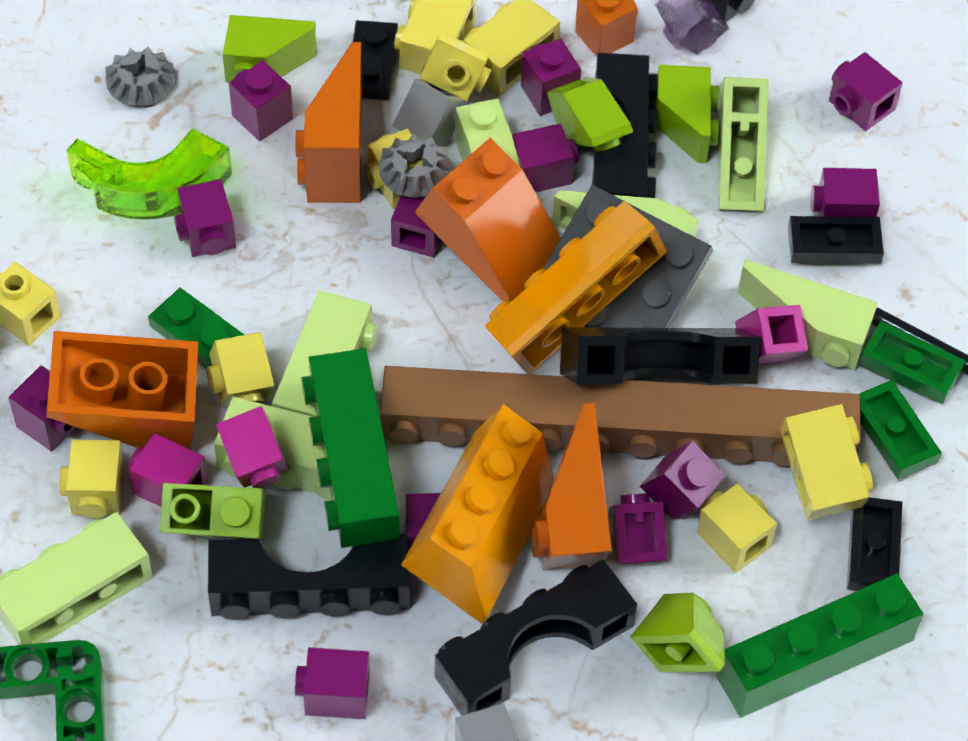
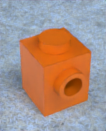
M577 0L575 33L596 57L597 53H613L634 42L636 16L638 15L635 1Z

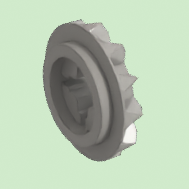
M149 46L142 52H135L130 47L124 56L114 54L112 65L106 66V86L109 93L116 100L127 105L145 106L156 103L166 97L174 86L175 72L173 63L167 61L164 52L155 54ZM145 68L147 74H143L137 80V83L134 84L133 74H137L139 69Z
M414 133L409 140L402 141L395 138L391 147L383 148L379 162L380 178L386 187L396 194L412 198L427 196L430 190L451 172V160L448 158L446 146H437L432 136L427 140H420ZM422 157L423 166L417 165L414 169H410L407 174V161L414 162L416 158Z

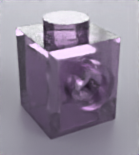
M659 0L655 4L666 25L663 28V32L670 43L676 48L683 46L696 55L711 47L721 35L730 29L714 0Z

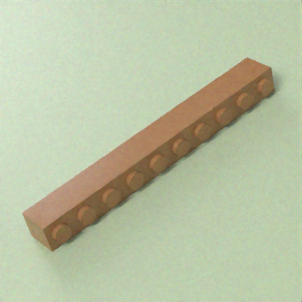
M384 366L380 420L384 439H392L398 443L427 441L439 442L446 446L468 444L474 432L504 404L542 432L547 452H553L558 449L564 450L573 425L584 403L595 402L600 454L605 452L627 453L639 458L651 457L653 455L666 456L675 449L693 441L710 459H725L731 463H745L748 461L773 462L779 466H790L780 433V428L785 418L839 404L843 405L846 418L852 416L855 420L859 433V445H855L857 454L861 444L859 394L635 380H626L623 384H576L564 376Z

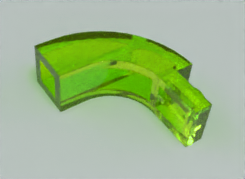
M193 128L170 153L149 162L134 163L119 160L78 138L66 150L72 178L83 188L94 189L97 209L129 219H159L180 214L177 188L222 179L224 184L232 175L229 147Z

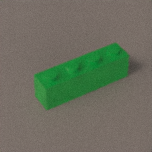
M366 348L309 356L310 376L301 377L305 405L314 404L316 411L315 417H309L312 445H322L324 458L316 459L320 488L330 487L332 500L324 501L328 531L338 530L341 548L400 539V515Z
M897 573L724 649L725 665L720 672H717L716 677L739 717L742 718L912 642L923 617V612Z

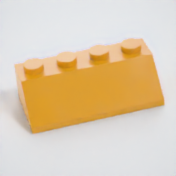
M623 201L616 208L615 206H610L596 218L594 221L595 227L582 239L576 237L569 241L559 253L560 258L547 270L541 268L533 273L525 282V290L513 301L510 299L503 301L491 312L489 316L491 320L485 325V328L526 374L533 373L561 348L562 327H584L667 253L655 226L626 201Z
M504 404L474 432L401 564L481 624L487 620L530 535V530L533 529L534 523L542 511L554 479L542 432Z

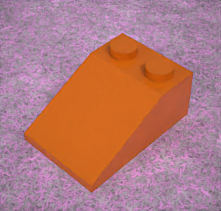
M352 42L305 111L304 130H296L295 152L296 157H300L297 160L298 185H306L307 203L361 202L363 101L361 42Z
M491 138L485 141L438 182L414 212L502 301L507 299L513 301L525 290V282L533 273L545 267L561 239L523 170Z
M53 331L46 417L113 440H120L122 443L137 448L145 447L153 434L156 433L191 450L195 424L198 342Z
M595 402L584 403L573 425L539 519L535 521L534 528L530 530L533 558H541L543 570L579 567L581 565L591 566L602 559L605 560L612 551Z

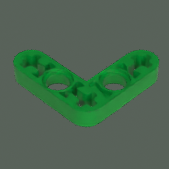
M68 640L0 647V664H4L3 669L7 680L0 682V699L55 694L56 741H76V738H85V741H106L103 667L99 651L92 643L86 640ZM84 658L86 665L83 667V673L74 674L72 667L75 664V659ZM51 659H56L58 665L56 667L57 677H52L49 663ZM33 660L41 664L42 670L33 680L21 681L14 676L16 667L24 661ZM85 701L92 704L95 708L91 718L80 723L69 720L66 717L68 708L76 702Z

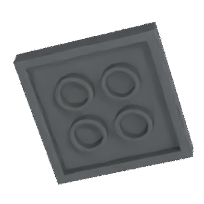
M591 185L544 268L547 270L560 258L559 253L569 241L576 237L582 239L595 227L594 221L605 209L610 206H615L616 208L623 200ZM631 205L655 226L667 253L584 327L669 328L712 254V246Z

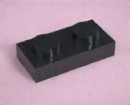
M356 20L353 42H361L362 97L364 99L390 101L396 56L394 41L398 30V23Z
M790 216L788 234L791 263L881 264L884 250L880 217Z
M869 497L863 507L851 510L847 590L858 591L897 573L899 575L903 501Z

